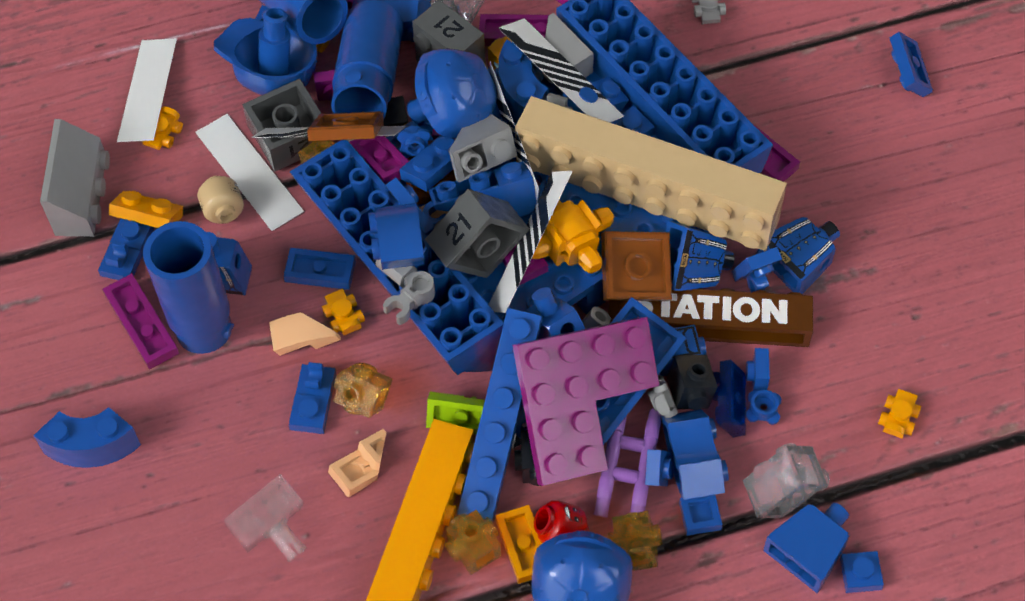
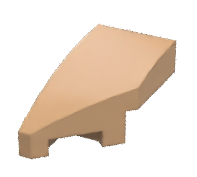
M301 312L269 322L273 351L280 356L307 345L318 349L341 340L337 332Z
M384 429L360 441L358 450L329 465L328 473L348 498L377 480L386 437Z

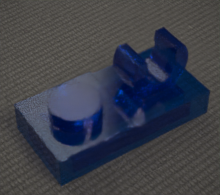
M731 359L721 361L720 372H713L716 383L719 384L713 397L714 401H718V406L715 408V418L718 425L733 438L745 436L746 374Z

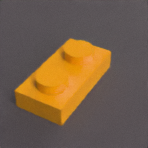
M122 191L109 204V215L159 228L164 224L179 221L183 217V206L171 203L167 199H154L143 196L136 191Z
M526 505L495 515L496 523L518 584L532 580L534 555L538 546L542 544L534 529V516L530 505Z

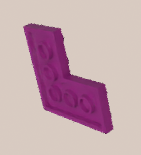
M639 317L513 344L538 485L544 486L608 470L596 400L659 386L648 317Z

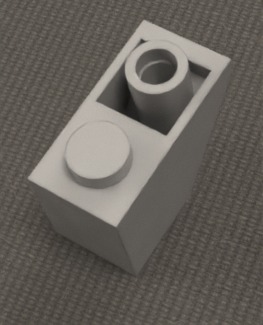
M492 114L477 123L461 128L449 149L455 178L458 182L517 157L511 127Z

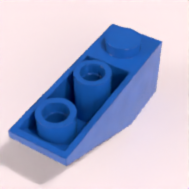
M523 161L510 162L501 168L487 172L481 171L461 182L444 181L428 190L434 209L447 212L455 205L457 198L464 194L467 189L508 201L519 216L533 213L537 204L533 177Z

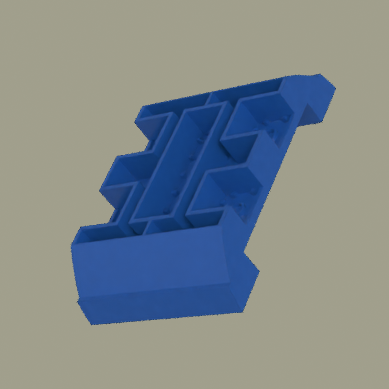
M569 0L556 8L557 17L594 53L593 73L585 78L591 83L610 76L629 99L625 107L618 110L621 114L635 106L655 126L654 134L651 137L757 173L762 172L773 144L630 0ZM535 65V77L540 83L548 87V94L553 93L562 96L564 92L554 83H549L542 71ZM497 68L494 72L499 83V71ZM425 120L422 124L411 121L404 125L407 127L420 126L430 132L428 141L433 140V127L428 120ZM397 134L395 136H387L386 138L399 150L401 142L397 140ZM340 140L291 170L290 173L391 296L400 295L402 288L375 265L376 260H373L371 239L378 238V233H370L368 213L375 212L377 207L400 204L347 140ZM536 171L533 172L534 177L541 183L538 186L539 200L550 176ZM400 180L401 184L406 186V182ZM568 182L559 199L562 203L570 200L574 204H578L583 199L591 210L607 207L612 211L614 215L612 225L600 231L598 236L600 242L597 251L601 258V233L604 231L665 232L667 221L679 223L677 220L663 215H653L643 208L619 203L614 198L606 195L590 193L583 187ZM419 204V205H417V206H418V207H421V206H424V205H426V204ZM532 213L520 216L526 225ZM689 226V227H692V228H695V229H698V230H701V231H704V232H707V233L709 232V231H706V230H703V229H700V228H697V227H694V226ZM421 230L424 265H417L415 267L417 272L424 271L433 277L435 296L428 304L421 305L417 309L413 308L410 311L411 321L457 375L462 372L492 371L506 313L494 312L489 303L504 274L506 266L501 262L488 278L446 268L425 239L428 234L425 235ZM548 255L544 257L548 264V272L519 285L508 308L525 312L526 309L534 305L533 293L540 288L548 287L552 290L554 296L570 306L576 303L587 315L593 307H599L606 302L603 301L602 267L599 271L590 274L584 271L578 263L569 266L566 262H562L559 266H556Z

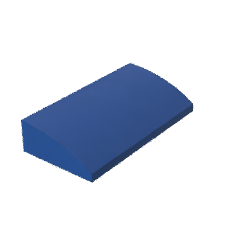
M631 297L611 323L648 317L656 369L659 375L687 338ZM647 389L596 400L603 445L609 440Z

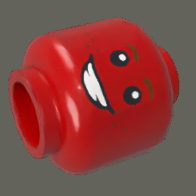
M552 500L542 506L534 518V529L542 543L560 534L574 531H589L584 510L579 506L560 500Z

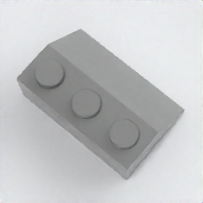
M54 119L40 203L55 236L94 237L96 224L101 222L102 213L99 201L100 197H104L106 192V183L103 176L104 170H108L110 166L109 151L104 150L99 137L62 119Z

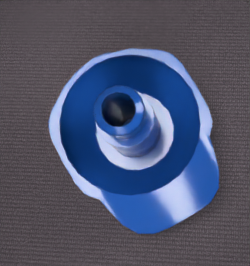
M279 8L265 10L262 14L263 21L252 18L239 19L233 22L214 40V50L232 64L238 82L246 89L259 95H264L297 79H300L306 87L318 62L317 44H309L294 33L286 25L288 14Z
M445 48L433 50L421 56L415 72V92L417 98L410 100L407 104L408 115L414 123L422 124L425 120H428L438 134L456 139L461 128L477 123L487 118L490 114L500 119L501 114L496 103L498 93L494 79L484 61L478 55L458 49Z
M574 531L560 534L542 543L535 552L531 584L533 601H629L632 585V560L625 550L600 534L589 531Z

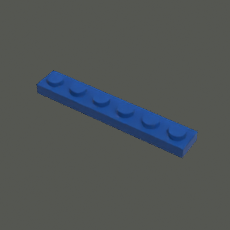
M507 308L457 515L488 523L494 522L523 403L513 344L538 339L544 316Z

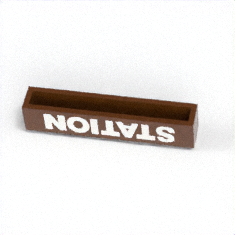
M698 288L683 291L672 290V300L638 301L673 328L695 325L698 337L703 336L704 340L709 342L809 347L813 334V296L803 295L798 292L774 294L764 290L740 292L729 288L720 290ZM609 301L608 314L611 317L610 323L628 301Z

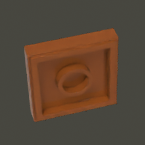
M377 111L319 114L307 129L308 141L375 139L384 125L383 113Z
M604 231L601 233L603 301H629L631 297L637 301L672 300L670 233Z

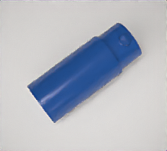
M259 0L268 9L279 8L286 11L288 14L286 25L303 41L309 44H322L334 38L343 28L348 16L346 0Z
M366 0L357 3L348 11L332 81L333 97L331 108L333 113L381 111L385 118L388 102L393 94L403 34L402 18L391 5L378 0Z
M176 221L164 224L153 231L147 238L143 248V258L166 321L175 333L179 344L184 349L198 354L213 352L227 342L234 324L231 322L229 315L230 304L210 239L201 227L190 222Z

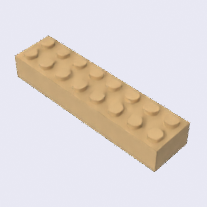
M533 96L530 97L515 126V136L516 132H518L532 172L537 171L550 176L552 172L573 171L568 183L583 187L590 193L606 195L614 198L619 203L631 204L643 208L653 215H663L672 218L682 225L694 226L709 231L716 237H726L735 240L751 249L758 248L766 251L780 219L787 186L786 182Z

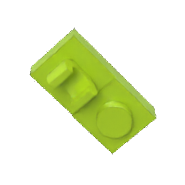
M430 391L427 399L426 428H430L433 419L473 429L474 434L477 435L485 400L476 399L477 397L474 396L468 398L460 395Z

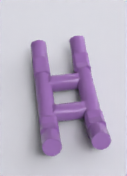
M654 408L649 411L644 439L623 435L627 416L609 438L605 452L608 470L601 472L594 515L608 518L614 481L635 484L629 522L643 524L649 485H645L647 449L656 450L662 421L661 416H663L658 411H655ZM620 449L641 453L638 470L617 467Z

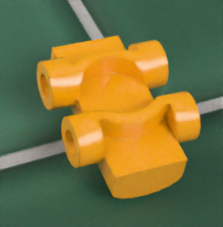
M163 106L160 110L154 140L142 141V144L160 150L162 146L170 149L174 143V137L169 136L170 132L179 134L183 128V123L178 121L180 118L179 112L170 107Z
M342 288L324 296L327 304L321 306L326 318L331 316L335 318V320L329 322L332 330L337 333L342 332L344 336L362 328L360 323L364 322L365 318L361 309L353 310L352 307L357 306L353 294L346 296Z
M901 389L897 390L896 396L888 394L884 407L890 409V412L882 411L878 422L879 425L884 426L882 432L903 439L904 434L912 435L916 423L909 421L910 417L917 419L922 407L915 404L918 395Z

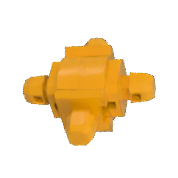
M583 199L578 204H574L570 200L562 203L559 200L531 259H541L549 255L556 266H559L562 262H566L569 266L578 263L584 271L590 274L599 271L602 267V258L597 251L600 242L598 236L600 231L612 225L614 221L612 211L607 207L591 210Z

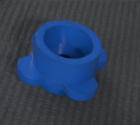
M409 126L397 134V140L401 142V147L399 148L401 154L405 158H409L420 153L428 146L430 132L420 126Z
M769 390L751 391L747 397L750 407L746 411V418L750 422L760 420L767 421L771 425L778 423L780 420L778 406L782 402L780 395ZM765 405L767 409L763 410L761 409V406Z

